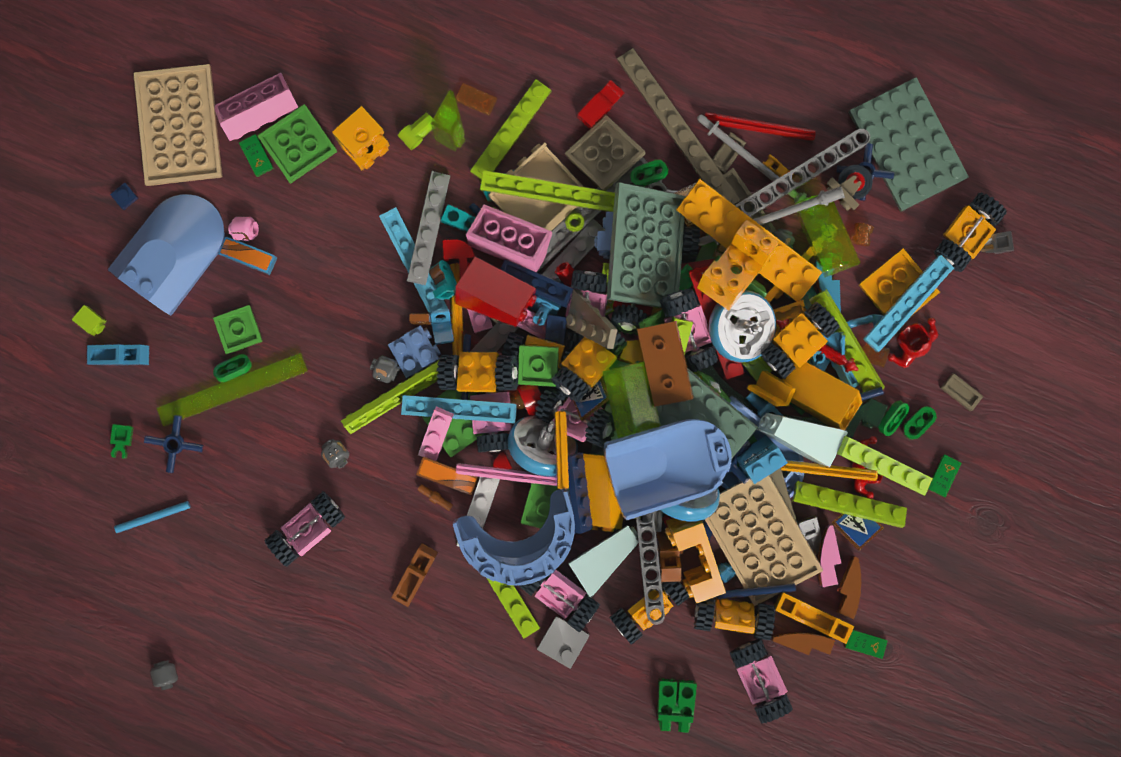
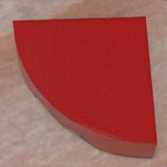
M504 451L496 457L493 468L512 469Z

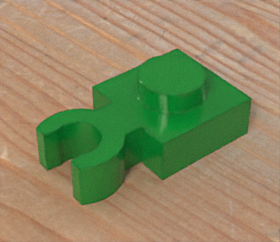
M112 425L110 443L115 444V448L111 451V457L116 458V453L121 451L122 458H127L128 453L125 445L131 446L134 427Z

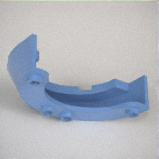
M568 488L556 490L551 494L550 511L546 522L537 533L524 540H499L485 532L474 517L463 516L456 518L453 522L454 531L459 547L468 563L484 577L507 585L531 584L549 576L567 557L574 538L575 521Z

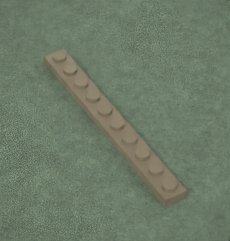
M632 48L617 58L618 63L700 179L732 204L736 205L739 203L740 199L635 50Z

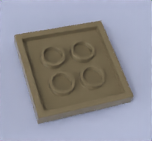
M607 115L565 153L566 157L603 191H607L646 154Z

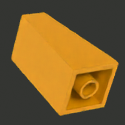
M807 362L800 368L794 364L795 369L786 379H782L796 388L790 402L824 424L846 430L863 403L860 391Z
M583 454L588 497L590 500L592 530H598V526L602 527V531L614 532V528L622 529L623 515L613 491L605 456Z

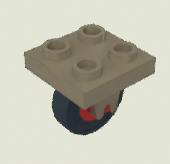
M848 166L839 175L838 182L832 177L826 183L828 186L826 190L829 191L841 186L845 198H841L840 204L847 211L849 209L854 211L859 206L854 199L863 198L871 190L873 183L872 175L863 166Z

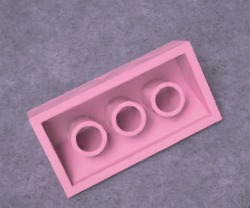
M279 73L216 104L215 112L228 139L232 141L241 138L250 131L259 129L260 126L268 122L275 121L284 114L292 113L298 108V105L282 73Z
M483 205L466 233L470 247L504 261L506 259L536 273L546 257L552 236V231L487 205Z

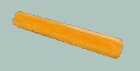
M557 411L554 413L557 488L567 489L569 488L566 412Z

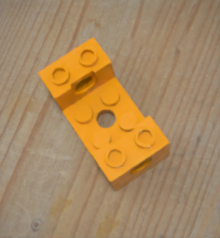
M362 106L332 131L341 149L361 171L364 168H370L374 164V159L378 156H383L389 150L388 147L390 145L383 137V129ZM370 145L373 146V151L371 153H367L368 147Z
M746 220L737 231L731 245L717 262L714 260L705 271L697 289L729 311L772 257L779 241ZM731 267H737L740 273L734 274L731 271Z
M675 518L667 520L668 528H665L668 539H670L671 545H676L678 551L695 546L700 554L698 557L701 566L683 572L685 579L682 582L689 598L693 597L695 602L699 603L726 593L702 521L688 522Z

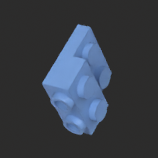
M606 212V217L603 218V228L605 231H598V236H595L594 240L595 248L599 251V256H603V259H610L613 212Z
M421 325L388 344L406 378L439 361L438 356L441 354L436 344L432 346L429 339L432 337L428 329H423Z

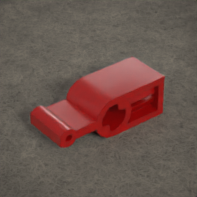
M610 80L578 113L577 118L589 129L593 128L625 92Z

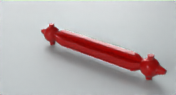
M789 319L776 320L780 329L779 332L789 324ZM827 344L818 350L834 363L844 365L845 372L847 373L852 370H859L854 362V358L847 360L845 355H841L840 352Z

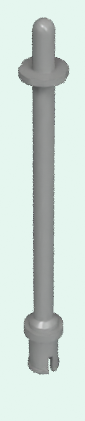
M703 115L697 117V120L710 130L707 133L708 136L712 133L715 134L771 181L774 182L780 178L719 129L718 125L720 122L717 121L713 124ZM776 184L784 190V187L781 184ZM796 190L789 193L794 198L795 204L809 200L806 197V193H798ZM815 205L804 210L812 216L819 206Z
M841 186L826 192L823 190L815 198L753 220L762 225L818 204L827 206L829 205L828 203L845 198ZM710 235L699 238V246L715 241L716 245L720 244Z

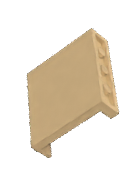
M546 143L542 146L537 144L531 150L533 154L529 158L523 157L517 163L519 167L515 171L509 170L506 173L583 187L546 147ZM494 192L489 194L490 199L502 212L549 231L556 228L577 208V206L500 193L495 194Z

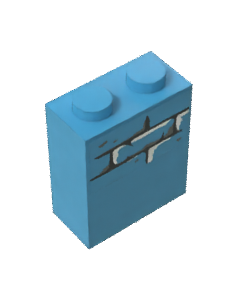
M767 436L753 443L748 450L737 457V463L741 470L754 484L787 464L778 446Z

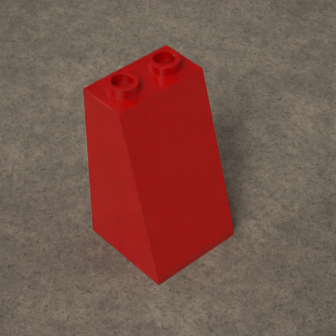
M474 257L456 285L455 304L516 327L520 321L523 322L525 320L528 307H532L536 302V288Z

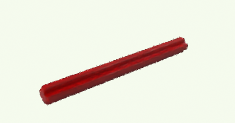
M709 112L705 113V117L713 124L718 121L720 126L813 141L816 136V131L812 129Z

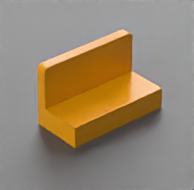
M768 371L761 372L756 385H748L747 387L748 390L775 406H789L796 390L795 387Z

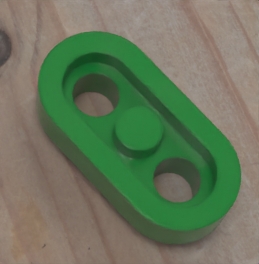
M662 160L651 161L634 168L630 174V179L636 186L644 187L664 179L668 174V166ZM662 169L661 173L657 174V170ZM644 175L643 180H639V177Z
M241 354L218 364L214 368L213 374L219 382H227L247 373L252 367V362L247 355Z
M901 400L893 403L885 416L879 421V432L886 436L892 435L908 415L909 405Z
M931 407L920 408L904 424V436L911 440L921 437L936 421L937 415L935 410ZM924 413L928 415L927 420H924L922 417ZM911 426L915 428L913 434L909 432Z

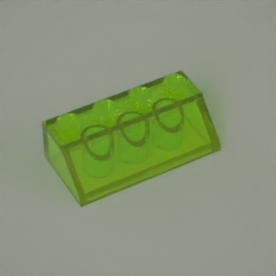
M449 90L430 124L435 140L456 151L458 147H462L466 138H464L465 134L454 92Z
M811 196L809 198L796 202L795 204L815 198L817 196ZM834 201L828 203L829 205L827 206L818 204L796 212L824 278L861 263Z
M644 361L603 371L618 439L661 426L657 407H654Z

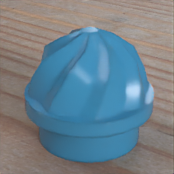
M721 563L717 566L721 580L724 583L728 582L736 574L728 563Z

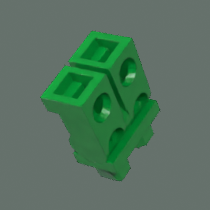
M658 678L657 719L659 720L660 731H671V721L678 722V732L689 733L690 725L694 719L696 681L678 680L676 700V679Z

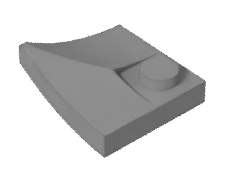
M556 616L537 650L571 669L590 634L583 630L579 633L567 624V621Z

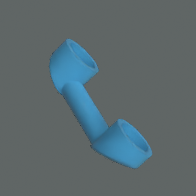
M871 314L849 320L847 324L850 329L871 322L875 326L883 316Z

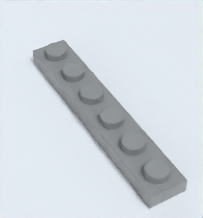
M431 172L408 273V282L426 285L450 175Z

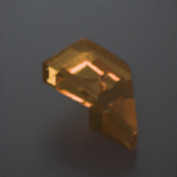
M869 344L862 347L872 365L885 368L890 349L883 347L879 352H876Z

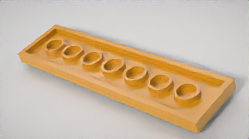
M701 179L697 181L676 209L725 248L731 245L737 231L746 220L779 241L772 257L759 273L797 302L801 301L822 274V271Z

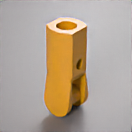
M770 154L767 161L762 162L779 177L790 172ZM773 164L778 166L776 170L771 167Z

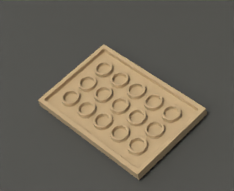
M210 64L135 72L134 81L145 185L152 186L221 178L222 168Z
M770 475L756 484L749 479L745 484L739 482L720 492V501L716 511L706 518L705 521L744 589L793 583L797 585L823 571L822 566ZM779 593L749 596L753 605L756 606L758 603Z

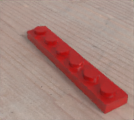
M704 265L690 270L688 273L709 327L710 316L717 302L697 289L703 274L708 269V266ZM716 350L726 380L745 373L741 362L728 360Z

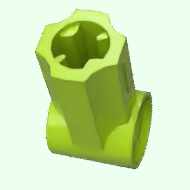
M426 112L412 125L402 129L398 137L410 150H413L437 126V123Z

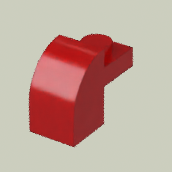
M443 240L444 261H459L461 278L470 265L468 261L473 260L475 257L473 250L464 241Z
M518 384L517 389L528 415H536V411H538L536 406L539 405L537 402L541 400L538 386Z

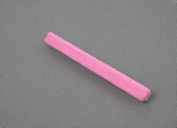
M460 463L456 467V473L462 475L557 486V475L540 476L525 471Z

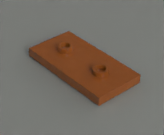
M677 321L637 329L654 407L694 399Z

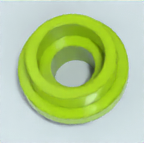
M571 213L566 217L565 225L568 230L578 232L584 226V218L579 213ZM574 219L578 221L576 226L571 224V221Z

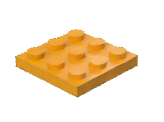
M903 248L861 282L859 287L879 311L885 315L923 271ZM936 288L914 313L939 294L940 291Z

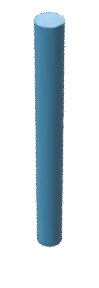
M186 501L114 526L115 532L119 533L191 508L190 503Z

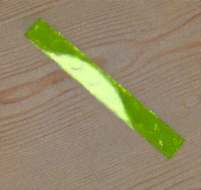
M299 353L158 407L157 411L162 425L167 426L173 423L174 415H181L183 420L306 373L308 369L302 354Z

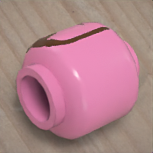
M235 217L229 224L228 231L236 241H252L258 235L259 227L252 217Z

